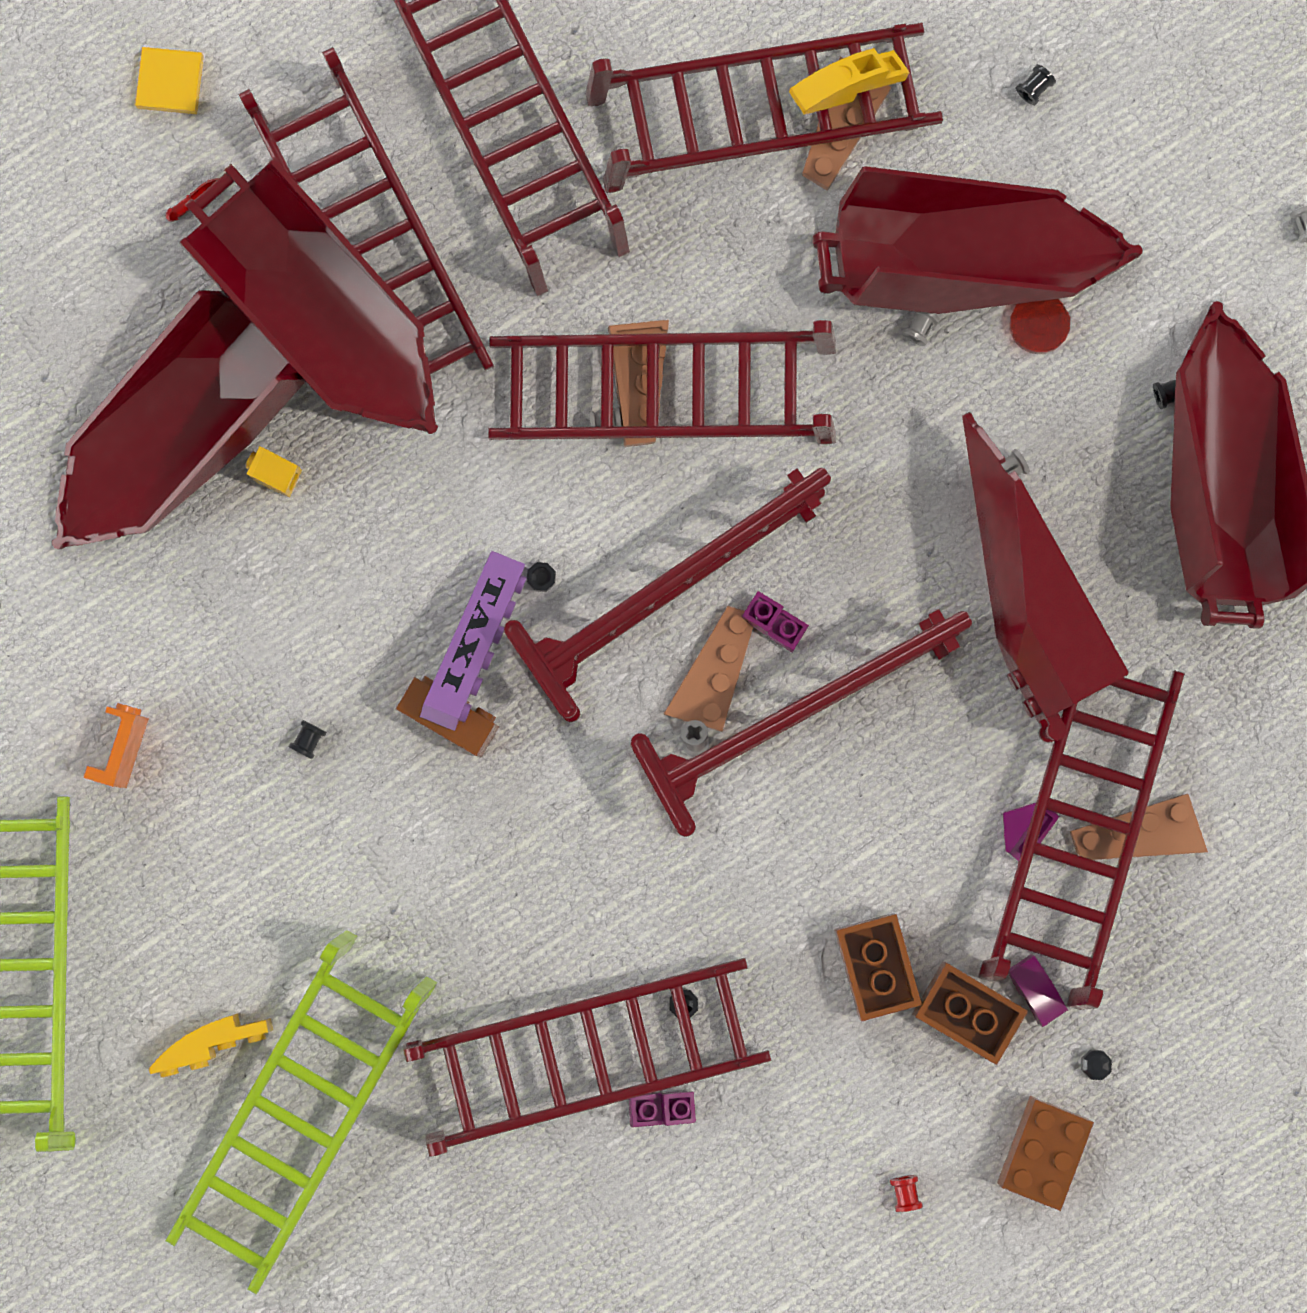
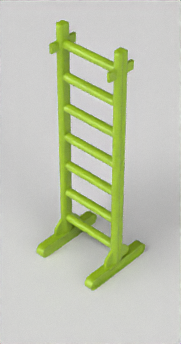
M59 796L57 797V816L55 819L0 820V832L56 831V865L0 866V878L55 877V911L0 912V925L54 924V958L0 959V972L53 970V1005L0 1006V1019L52 1017V1052L0 1053V1066L51 1065V1100L0 1101V1114L50 1113L49 1132L36 1133V1152L74 1150L76 1142L74 1131L64 1132L70 797Z
M348 930L330 941L319 958L323 963L165 1240L175 1246L187 1227L257 1268L258 1270L247 1290L254 1294L259 1292L418 1010L429 998L437 984L436 981L426 976L408 995L402 1006L406 1010L401 1016L332 976L330 972L335 963L350 951L358 937ZM323 985L396 1027L380 1056L375 1055L307 1015ZM300 1026L372 1067L356 1097L284 1055ZM277 1066L350 1108L334 1137L261 1095ZM254 1106L327 1148L311 1177L306 1176L238 1136ZM231 1147L304 1189L288 1218L215 1176ZM209 1187L281 1229L265 1258L193 1216Z

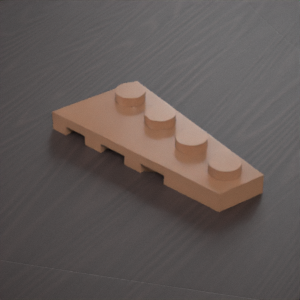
M889 85L870 90L875 115L891 90ZM858 93L853 102L828 108L832 129L864 124ZM819 123L816 132L820 131ZM861 137L811 146L802 176L828 191Z
M669 320L611 325L608 327V333H667ZM614 346L613 369L621 426H646L647 346ZM659 346V401L666 346ZM624 438V447L654 444L656 438Z

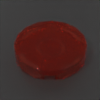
M1059 299L1016 304L1010 316L1009 330L1013 340L1021 349L1032 354H1046L1056 350L1066 340L1070 331L1071 318Z

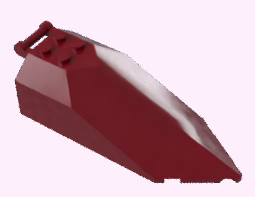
M275 158L269 161L249 182L230 164L224 169L226 173L197 199H191L185 204L202 224L187 237L183 238L179 244L331 409L351 412L362 417L408 429L421 430L428 434H433L437 431L438 425L436 424L433 407L435 402L428 357H426L423 339L425 337L423 324ZM235 182L240 190L208 217L203 209Z
M868 166L862 167L840 200L836 232H818L812 237L813 246L817 249L821 276L818 280V285L821 293L842 292L854 305L935 314L1074 297L1087 287L1096 284L1126 266L1127 263L1139 258L1143 253V249L1139 244L1132 245L1124 239L1123 233L1083 207L1079 211L1065 202L1067 196L1059 190ZM829 247L836 249L839 277L833 276Z
M197 291L66 443L64 455L68 456L66 474H61L54 520L58 525L57 537L51 541L55 549L149 532L250 445L306 382L223 291Z
M1215 301L1210 306L1206 317L1203 319L1187 350L1182 364L1176 372L1170 509L1186 591L1202 605V624L1204 626H1215L1217 623L1248 625L1249 628L1261 629L1265 621L1262 605L1296 598L1307 589V472L1286 379L1280 372L1274 374L1263 361L1266 357L1264 352L1236 319H1231L1225 314L1223 310L1224 304ZM1217 605L1247 606L1248 613L1218 611Z
M968 412L962 415L996 639L1007 668L1010 671L1007 674V678L1015 691L1020 689L1025 698L1022 701V705L1030 718L1035 716L1039 723V738L1043 742L1050 743L1063 739L1067 733L1066 726L1058 712L1127 676L1129 671L1022 480L1015 471L1008 475L1001 465L1006 461L1005 457L984 429L977 424L972 413Z

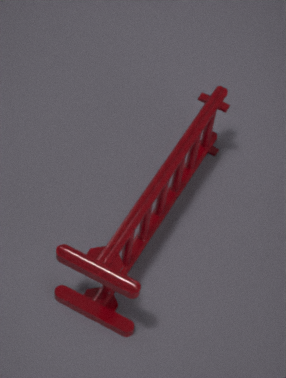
M393 0L523 261L537 297L548 292L539 259L530 244L598 211H602L607 221L611 243L617 256L621 257L629 253L630 250L622 214L616 204L611 205L509 1L495 0L498 7L425 41L412 14L441 0H412L408 3L405 0ZM502 18L506 20L518 45L444 79L431 52ZM524 56L537 83L463 118L450 90ZM543 94L556 122L482 156L469 129ZM563 133L576 160L502 195L489 167L555 135ZM582 171L595 200L521 234L508 206Z
M923 22L909 25L904 23L894 25L891 28L629 71L622 69L613 71L611 61L608 58L594 61L591 66L585 93L588 106L604 104L609 89L619 88L627 84L642 160L631 161L628 149L612 151L603 178L605 192L614 193L621 191L627 178L637 177L642 174L942 124L944 121L942 111L920 113L904 41L905 38L923 36L925 33ZM880 42L893 43L894 51L909 71L906 80L901 82L907 117L876 122L870 90L858 93L864 124L832 129L829 111L824 109L816 111L820 131L788 137L772 60L804 55L808 75L810 76L820 70L816 53L848 48L849 54L853 55L861 52L860 46ZM760 62L776 139L744 144L728 68ZM716 70L732 146L699 152L684 75ZM672 77L687 154L654 159L639 82Z
M334 47L323 51L322 54L338 89L341 88L344 95L271 132L267 126L269 123L251 90L247 89L239 93L238 95L253 120L272 159L275 158L297 183L370 147L372 148L386 177L322 209V212L330 220L392 188L407 218L353 245V247L362 255L413 229L428 259L384 282L393 291L434 270L448 301L416 316V318L424 327L455 312L469 339V342L429 361L430 375L474 352L485 371L493 368L494 364L373 129ZM350 106L365 136L291 173L277 142Z
M814 321L813 331L489 336L490 348H511L510 428H488V439L815 436L818 444H835L836 430L832 415L815 414L813 415V424H797V344H815L818 354H835L836 339L832 321ZM751 344H785L784 425H750ZM693 345L692 426H659V346ZM705 345H738V425L704 426ZM614 346H647L646 426L613 427ZM556 347L555 427L522 428L523 348ZM568 347H601V427H567Z
M796 468L787 475L791 483L783 488L784 492L564 642L545 637L535 644L519 621H508L504 627L506 636L559 714L567 722L571 723L576 722L580 718V709L566 690V688L576 682L579 663L796 515L800 514L806 523L815 518L816 515L813 509L822 504L820 499L825 495L824 487L831 481V476L826 469L818 468L804 478L798 468Z
M939 609L928 615L929 618L918 623L922 630L920 634L690 760L674 754H670L660 760L649 738L642 733L635 734L631 739L633 752L677 832L681 836L687 837L695 831V822L687 810L684 801L693 797L698 778L932 650L938 660L949 655L950 652L960 647L955 637L972 625V620L968 613L960 611L945 619Z
M1174 670L1168 690L1125 677L1110 684V686L1164 702L1155 734L1076 710L1078 702L1063 710L1061 719L1066 726L1067 733L1063 739L1053 743L990 959L983 960L978 978L990 982L1006 979L1011 961L1003 957L1007 944L1087 969L1083 986L1071 989L1067 1006L1078 1010L1097 1009L1100 1006L1103 990L1095 988L1185 673ZM1072 722L1151 746L1143 777L1132 776L1063 754ZM1059 766L1139 790L1130 822L1128 823L1050 798ZM1046 810L1125 834L1117 867L1038 843ZM1033 854L1113 879L1104 912L1024 887ZM1020 899L1100 924L1091 957L1011 932Z
M746 958L423 1042L422 1040L403 1044L406 1062L425 1058V1053L443 1048L463 1129L461 1132L446 1136L444 1130L427 1134L426 1146L429 1157L447 1153V1147L772 1061L769 1050L747 1055L727 974L748 969ZM715 977L735 1059L702 1067L682 986ZM670 989L690 1071L657 1079L637 997ZM625 1001L645 1083L612 1091L592 1009ZM580 1013L600 1095L567 1103L546 1021ZM535 1025L555 1107L521 1115L501 1033ZM489 1036L509 1119L475 1128L455 1045Z

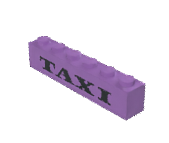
M491 550L425 699L420 717L454 731L459 721L465 723L472 705L467 704L470 695L477 696L483 681L482 678L478 677L481 669L488 670L494 653L490 652V648L493 643L499 644L504 633V627L500 626L504 617L510 619L516 602L512 601V597L515 592L521 593L527 577L522 576L525 567L524 563Z

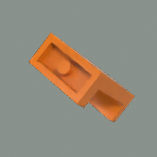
M117 703L116 708L106 707V713L121 717L106 769L87 766L83 778L112 787L127 788L149 720L147 717L140 716L141 709Z

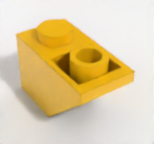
M259 446L257 452L253 451L250 454L246 463V468L249 469L247 475L256 483L289 498L302 472L298 465Z

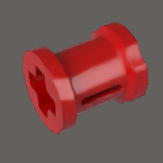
M917 1175L901 1176L890 1180V1184L894 1186L896 1194V1212L914 1211L923 1207L922 1202L918 1199L916 1188Z

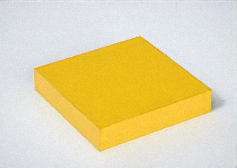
M142 47L135 106L138 109L197 115L204 60L202 52Z

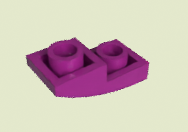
M757 591L742 618L774 642L793 653L809 625L783 609L784 606Z
M1030 954L1009 969L1008 974L1018 994L1026 1000L1039 1025L1044 1027L1068 1011L1051 979L1033 954Z
M693 1091L650 1093L628 1099L631 1127L696 1123Z

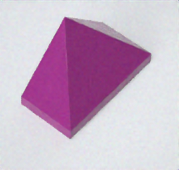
M1036 803L1003 813L1005 851L1018 862ZM1046 810L1038 843L1043 841L1060 817L1057 813Z

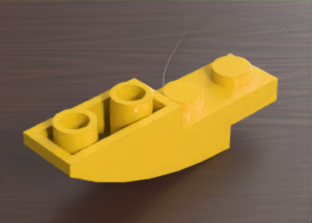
M875 48L845 57L816 71L791 87L789 93L805 115L853 102L857 93L905 81L909 71L894 50L878 54Z
M234 1014L204 1025L171 1045L150 1066L149 1072L150 1074L159 1072L160 1077L163 1078L178 1074L179 1067L190 1065L191 1070L209 1066L208 1060L216 1057L214 1048L216 1045L218 1051L236 1047V1040L247 1038L248 1043L267 1039L265 1033L273 1031L271 1018L241 1025L239 1015Z

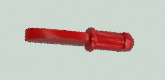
M219 178L206 181L190 193V195H186V198L169 208L165 214L166 219L170 222L179 220L178 218L189 211L185 204L191 199H197Z

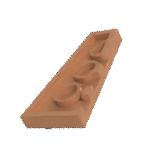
M727 606L664 712V715L686 722L698 720L704 723L707 728L720 732L723 731L753 630V626L742 618L744 610Z
M1183 794L1147 806L1133 857L1208 852L1189 794ZM1133 811L1113 818L1129 823ZM1093 824L1070 831L1077 855L1092 860L1120 857L1125 834Z

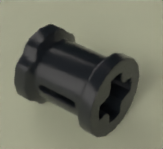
M1036 64L1029 78L1024 83H1019L1015 88L1023 100L1035 106L1039 102L1038 97L1048 86L1052 87L1056 83V79L1045 67Z
M1176 380L1163 384L1159 382L1153 384L1154 397L1160 409H1164L1167 407V404L1175 402Z
M302 720V728L294 743H290L288 747L313 759L315 756L313 751L321 736H325L327 732Z

